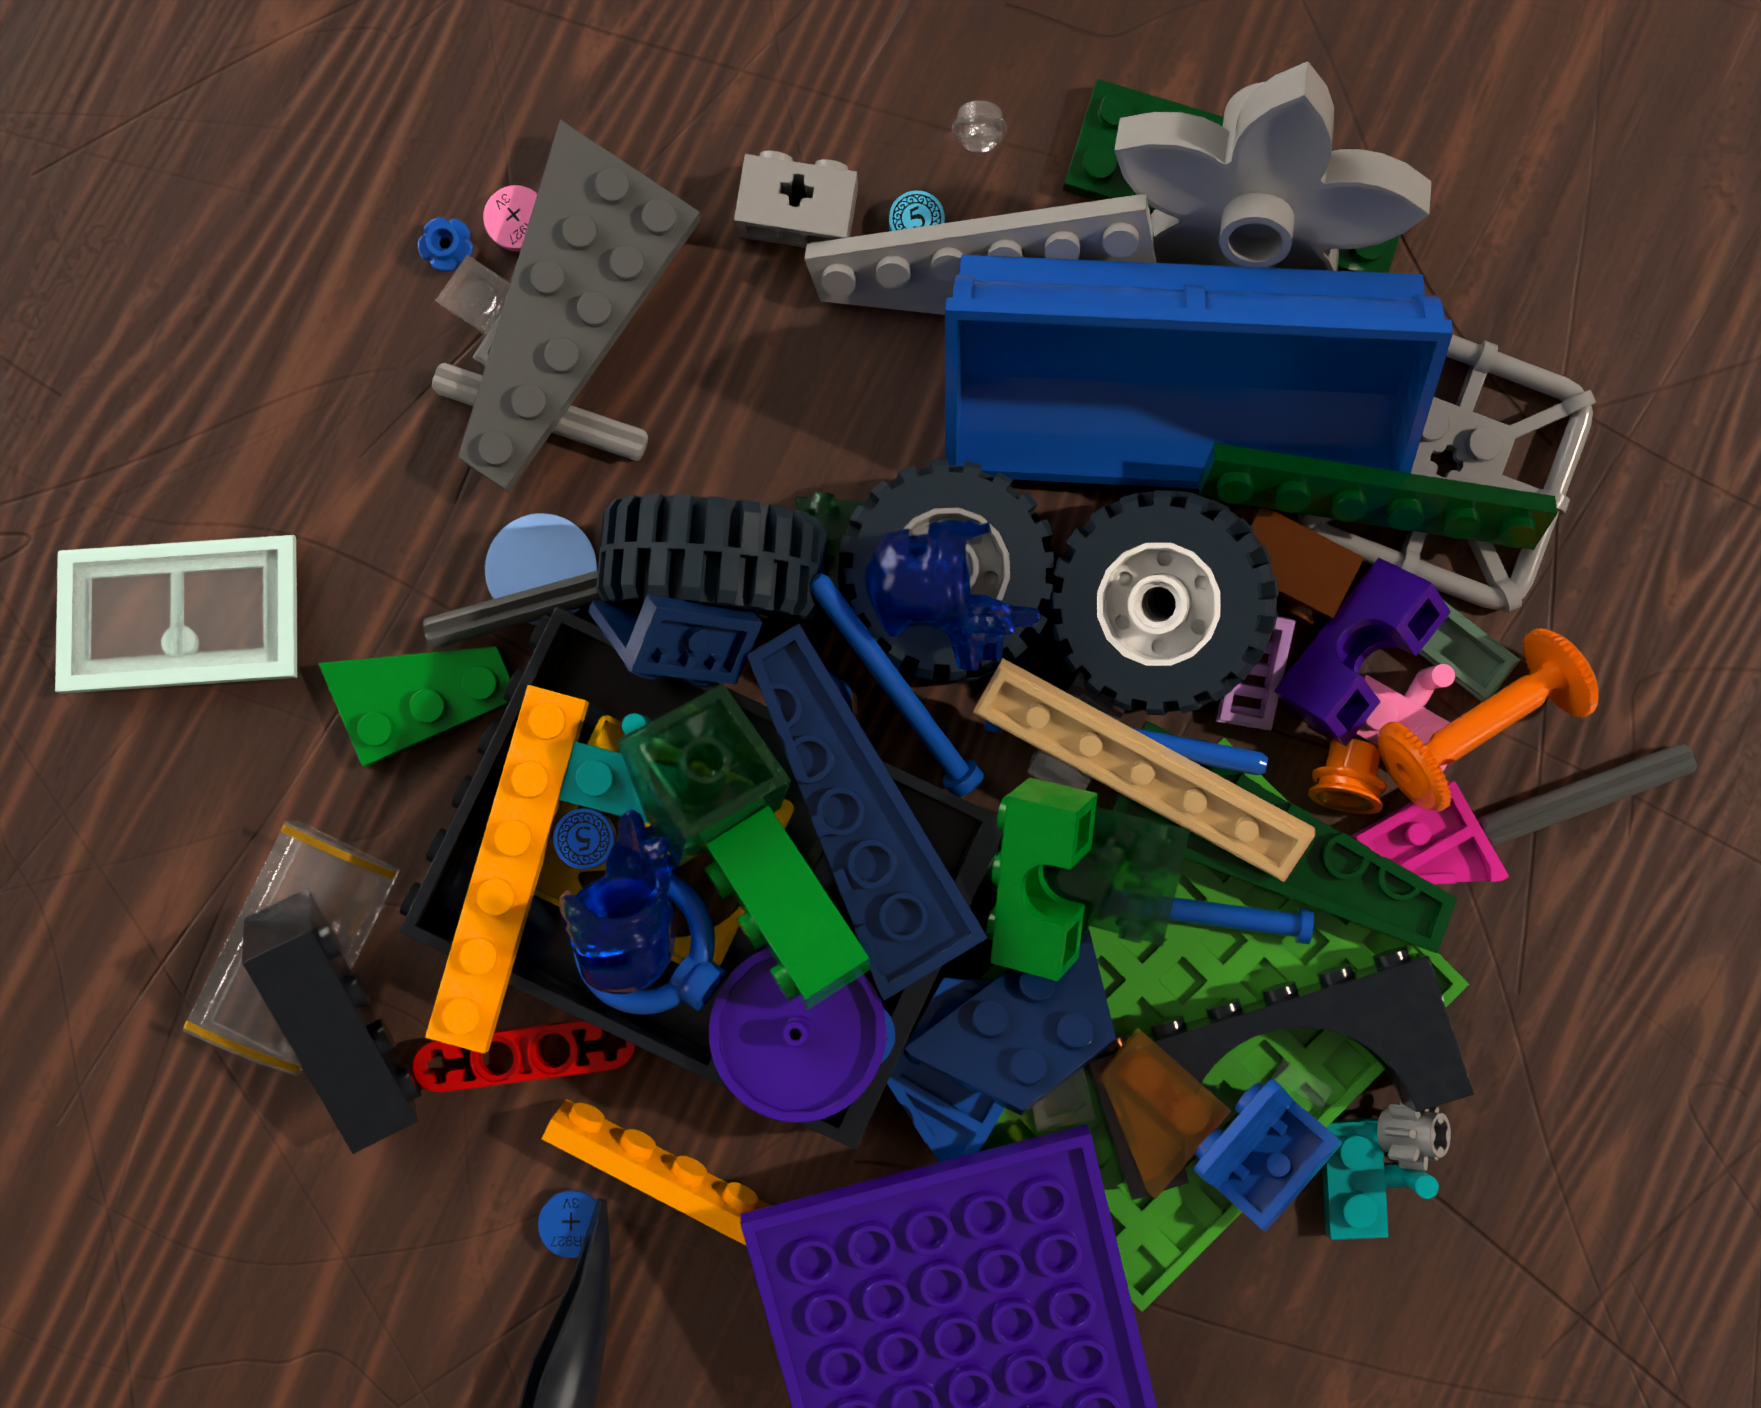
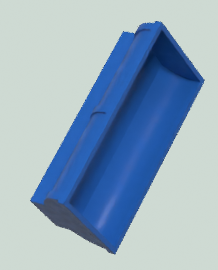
M961 255L959 275L956 274L953 297H946L945 459H948V464L951 466H963L965 461L982 464L980 471L992 476H996L999 471L1013 480L1199 489V479L1214 443L1411 473L1453 335L1452 320L1445 319L1443 305L1437 295H1425L1423 274Z

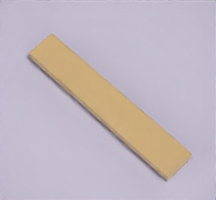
M1002 658L973 711L979 717L1285 882L1315 837V828L1004 658Z

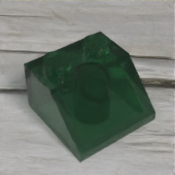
M724 683L618 740L620 752L645 817L678 867L706 852L705 844L769 805L773 813L779 810L791 782Z

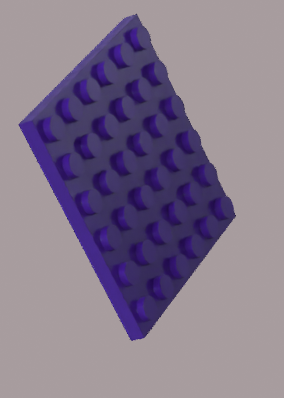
M1087 1124L741 1214L740 1225L792 1408H1157L1093 1140Z

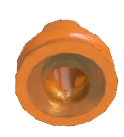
M1351 739L1346 746L1332 740L1326 766L1313 770L1312 778L1316 785L1309 788L1308 796L1314 802L1333 810L1355 814H1374L1380 812L1383 808V803L1379 796L1385 793L1387 785L1382 779L1377 777L1381 758L1379 749L1371 743Z

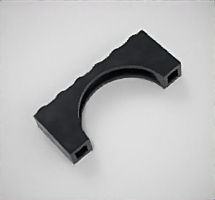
M1407 947L1394 948L1375 954L1373 956L1375 965L1353 971L1351 964L1328 968L1317 973L1319 982L1298 989L1295 981L1273 985L1261 991L1262 1000L1241 1006L1239 998L1215 1003L1205 1008L1207 1017L1188 1023H1185L1183 1016L1160 1020L1150 1025L1152 1034L1129 1041L1127 1033L1116 1034L1114 1043L1087 1064V1069L1125 1190L1131 1200L1189 1183L1184 1160V1131L1190 1105L1196 1091L1213 1066L1228 1052L1241 1043L1269 1031L1292 1027H1313L1330 1030L1349 1037L1366 1049L1380 1063L1396 1088L1401 1103L1416 1112L1474 1095L1430 957L1417 953L1409 954Z

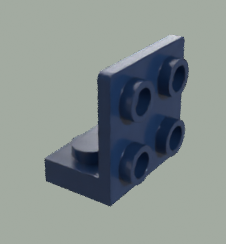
M652 595L646 596L642 607L592 600L588 611L603 632V636L611 643L625 663V667L631 673L645 679H657L659 676L684 678L693 684L702 686L710 685L711 682L737 684L748 659L747 654L750 653L762 625L761 620L751 610Z

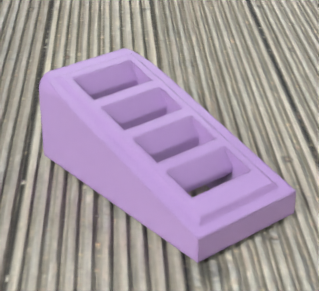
M1278 613L1271 641L1268 642V647L1264 652L1269 654L1268 662H1258L1249 673L1265 677L1264 686L1240 682L1230 693L1217 701L1214 715L1215 721L1271 731L1279 698L1274 690L1283 680L1295 626L1294 619L1285 616L1283 613ZM1240 695L1262 699L1261 707L1256 709L1233 705V696Z

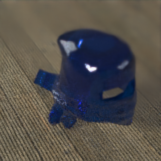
M959 520L930 522L928 534L914 535L910 528L890 531L883 535L880 542L875 545L872 552L873 557L866 567L865 581L868 595L877 619L885 633L889 637H896L901 635L908 627L929 626L942 630L949 635L958 669L976 671L979 669L980 659L1002 660L1004 635L1013 634L1015 628L1034 626L1041 620V614L1036 608L1013 606L987 595L971 594L970 575L966 561V544L968 541L979 536L991 533L989 522L977 524L971 520L965 522Z
M631 808L619 817L618 839L611 848L606 861V875L584 887L575 896L566 890L559 898L560 916L565 922L564 932L568 935V940L577 958L582 977L589 986L610 994H631L644 989L661 977L669 965L675 950L676 936L671 931L673 907L667 899V894L670 888L671 877L683 863L689 852L687 848L682 846L668 855L670 842L666 837L660 836L664 827L657 822L645 828L642 815Z

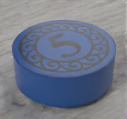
M584 808L573 810L560 819L554 831L553 842L556 853L563 862L577 869H589L603 864L610 858L616 847L617 835L612 821L604 813L595 809Z

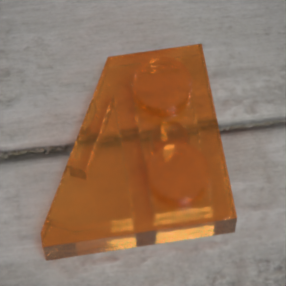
M1139 1028L1134 1031L1099 1071L1126 1142L1130 1147L1142 1177L1144 1187L1156 1199L1192 1158L1206 1137L1216 1130L1232 1111Z

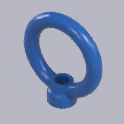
M641 868L619 873L607 879L590 894L577 916L573 933V954L578 972L584 983L596 997L619 1011L637 1015L656 1014L672 1009L682 1002L687 1003L698 1011L713 996L726 974L723 968L712 961L715 949V932L713 921L705 902L692 886L669 872ZM635 893H654L672 901L684 914L691 934L690 953L677 967L670 982L651 990L631 989L616 982L604 969L597 949L598 930L606 912L620 899Z

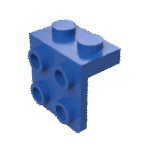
M1274 1079L1269 1080L1264 1086L1256 1083L1244 1093L1235 1107V1111L1239 1113L1237 1118L1224 1132L1219 1128L1214 1130L1197 1149L1195 1156L1200 1160L1193 1170L1204 1181L1218 1189L1264 1232H1267L1342 1144L1339 1138L1294 1101L1287 1091Z

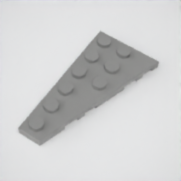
M1146 194L808 243L804 258L819 299L822 302L945 315L946 297H953L956 274L959 275L961 255L1159 263Z

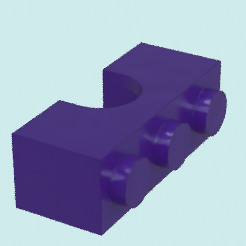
M1378 558L1368 572L1357 580L1352 592L1339 607L1334 618L1326 621L1321 626L1317 637L1299 660L1288 668L1283 676V680L1274 692L1297 719L1346 746L1381 702L1358 673L1363 661L1373 652L1387 647L1400 648L1417 656L1451 611L1431 582Z

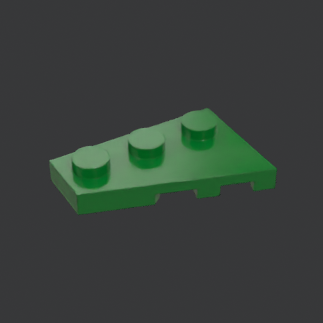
M497 646L318 663L362 767H370L507 707L509 702L503 699L512 673L501 648Z

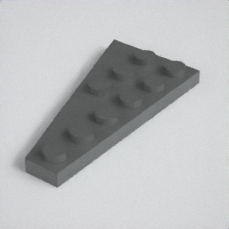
M561 119L458 458L463 463L508 493L513 489L701 221V215L698 210Z

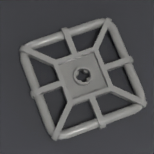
M1452 335L1446 357L1470 365L1455 405L1436 397L1433 398L1411 473L1555 496L1558 514L1534 550L1521 548L1511 578L1507 576L1493 543L1467 540L1488 584L1485 585L1420 560V552L1427 533L1408 530L1402 549L1399 552L1328 524V522L1335 519L1298 513L1299 519L1294 522L1363 556L1362 562L1373 565L1378 558H1381L1431 582L1438 591L1480 607L1495 610L1501 609L1503 612L1508 613L1522 606V599L1534 583L1558 515L1566 513L1570 499L1566 497V493L1591 428L1593 417L1592 405L1597 402L1591 390L1585 392L1579 384L1567 377L1498 352V345L1483 340L1480 344ZM1487 373L1562 401L1560 404L1512 425H1507L1473 412ZM1569 416L1568 424L1544 489H1538L1502 475L1515 439ZM1444 450H1448L1453 454L1452 459L1457 462V469L1450 470L1444 477L1436 474L1438 465L1430 461L1432 453L1440 454Z

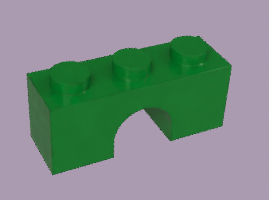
M1029 777L1002 799L997 815L998 829L1003 830L1002 849L998 853L992 869V883L998 886L997 900L989 915L986 928L988 939L993 940L990 963L1058 982L1079 959L1085 904L1069 901L1056 895L1045 881L1043 865H1052L1071 870L1091 850L1098 793Z

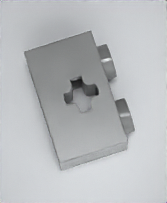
M762 151L760 156L745 154L734 216L738 237L806 248L808 243L850 237L858 193L857 171L848 170L845 164L828 159L817 160L815 165L794 162L791 156L778 151ZM796 192L806 193V198H802L800 207L790 206L789 201L794 200Z

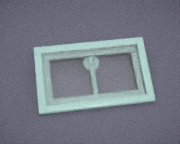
M295 535L58 551L55 692L65 694L297 678V563Z

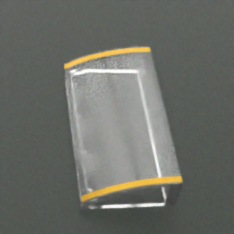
M285 821L182 1031L261 1065L294 1076L300 1075L303 1067L242 964L244 918L309 888L326 922H329L341 943L343 956L351 970L400 869L301 821Z

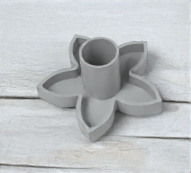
M1308 61L1274 75L1266 82L1255 83L1238 91L1226 105L1223 126L1203 117L1182 112H1150L1123 117L1119 120L1114 151L1124 179L1136 195L1146 194L1148 204L1155 208L1150 216L1159 263L1337 271L1338 249H1359L1381 244L1404 234L1427 217L1430 212L1431 181L1409 164L1386 154L1368 150L1340 149L1332 151L1334 105L1327 85Z

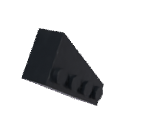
M307 888L244 918L242 964L352 1154L418 1122L415 1099L422 1096L418 1082L408 1065L399 1067L392 1051L396 1050L393 1037L382 1018L375 1019L368 1005L370 998L358 973L356 971L351 972L343 956L341 943L330 923L326 922L310 889Z

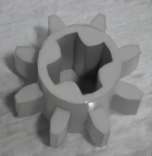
M1400 1101V1105L1390 1104L1389 1108L1381 1112L1377 1123V1139L1381 1149L1389 1152L1388 1158L1398 1160L1399 1168L1427 1171L1428 1160L1437 1161L1438 1157L1441 1158L1447 1153L1450 1145L1451 1129L1448 1118L1445 1114L1439 1113L1438 1106L1416 1112L1403 1105Z

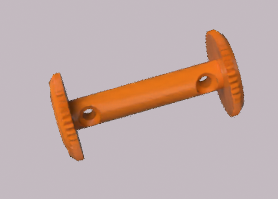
M1536 628L1530 631L1522 641V647L1524 648L1522 651L1524 652L1523 656L1526 659L1525 662L1528 664L1527 668L1530 669L1529 673L1531 675H1525L1447 724L1432 734L1428 743L1423 744L1422 740L1418 739V736L1414 735L1412 730L1409 731L1408 727L1405 728L1399 722L1391 721L1383 725L1379 731L1378 749L1385 768L1399 789L1419 807L1434 812H1441L1449 807L1451 792L1447 784L1448 781L1445 779L1446 776L1442 773L1443 769L1439 766L1457 761L1543 705L1547 696L1550 701H1553L1554 705H1558L1559 709L1562 708L1564 713L1567 711L1573 717L1583 718L1593 713L1598 705V683L1588 661L1573 643L1564 636L1547 629Z

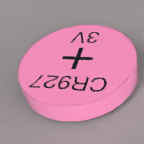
M520 185L507 186L496 191L487 201L483 213L484 226L491 239L501 248L517 252L521 250L537 197V193L532 189Z

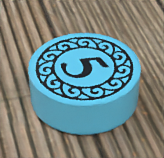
M915 190L902 194L894 201L889 212L890 231L943 224L945 222V214L941 203L936 197L924 191Z

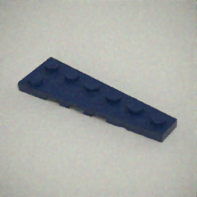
M797 624L747 654V657L824 849L859 943L870 958V971L877 989L885 1001L988 937L800 624Z

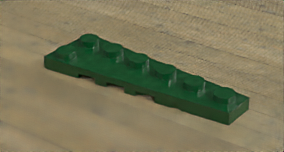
M1148 721L1143 723L1142 729L1173 735L1154 723ZM1199 764L1315 828V837L1285 882L1125 795L1117 793L1105 826L1107 830L1434 953L1439 951L1457 901L1456 897L1387 857H1382L1375 853L1369 847L1347 834L1328 826L1295 804L1276 796L1243 774Z

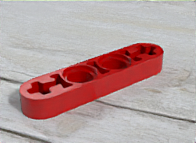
M582 1019L495 1030L491 1042L499 1041L507 1044L514 1056L511 1068L504 1073H495L489 1070L484 1063L483 1053L471 1050L470 1065L475 1077H468L470 1065L450 1070L446 1073V1080H442L439 1071L429 1070L428 1061L437 1057L438 1050H442L445 1059L462 1058L468 1054V1051L465 1048L436 1040L425 1044L418 1050L413 1060V1073L416 1081L423 1088L431 1092L442 1093L613 1070L626 1064L634 1056L638 1046L626 1041V1045L617 1050V1057H610L607 1048L590 1049L586 1052L589 1062L581 1063L582 1042L577 1030H586L584 1041L598 1040L606 1034V1031ZM559 1034L568 1041L570 1056L566 1063L556 1066L550 1065L543 1060L539 1049L540 1043L546 1035Z

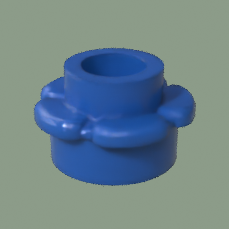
M444 217L432 219L424 226V235L418 239V251L421 258L425 261H430L431 267L437 271L450 272L458 270L467 264L473 253V243L469 239L471 232L464 222L456 218L447 221ZM442 240H450V246L442 248L440 245Z

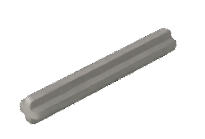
M441 363L435 371L432 389L441 396L473 406L483 375L447 363ZM572 405L552 432L634 461L642 458L648 443V435L643 429Z

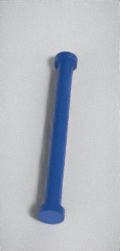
M1043 874L1047 885L1056 895L1069 901L1085 904L1084 909L1295 937V942L1300 944H1309L1313 934L1314 913L1310 909L1300 908L1298 914L1049 881L1047 880V874Z

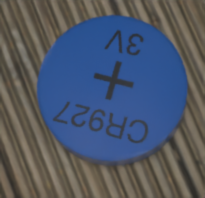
M579 1189L563 1190L552 1196L542 1208L538 1220L539 1235L544 1245L558 1256L577 1258L597 1199L590 1193Z

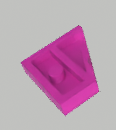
M1448 781L1447 783L1450 787L1451 802L1448 805L1449 807L1441 812L1423 809L1411 801L1350 836L1369 847L1375 853L1382 857H1387L1433 885L1473 881L1496 882L1509 878L1455 781Z

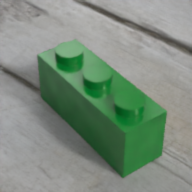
M769 805L705 844L712 862L704 868L707 876L722 899L733 894L744 914L736 918L738 924L755 950L766 945L778 965L769 971L789 1002L799 996L806 1009L809 1010L870 970V958Z

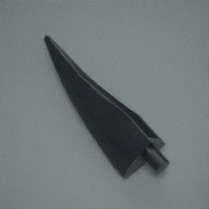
M598 1198L571 1279L547 1332L532 1356L518 1408H595L607 1338L610 1302V1235L607 1200Z

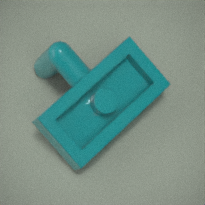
M635 713L629 714L624 718L622 730L627 738L623 753L574 741L559 800L678 830L693 772L646 760L654 731L651 719Z
M1378 1118L1335 1119L1327 1127L1342 1142L1341 1146L1322 1167L1326 1236L1331 1240L1388 1237L1386 1189L1409 1188L1424 1199L1433 1198L1438 1193L1439 1184L1437 1180L1427 1172L1399 1168V1164L1384 1165V1151L1381 1149L1377 1139Z

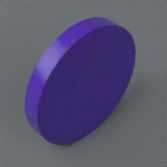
M768 948L742 962L729 975L717 994L709 1023V1042L714 1064L721 1079L731 1093L748 1108L761 1115L785 1122H810L827 1118L856 1101L870 1085L879 1069L887 1039V1022L883 1002L874 983L866 973L809 1010L806 1009L799 996L789 1002L769 971L778 964Z

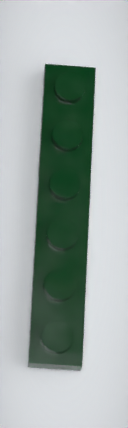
M1214 443L1199 479V496L1210 500L1531 550L1535 549L1558 514L1556 499L1552 495Z

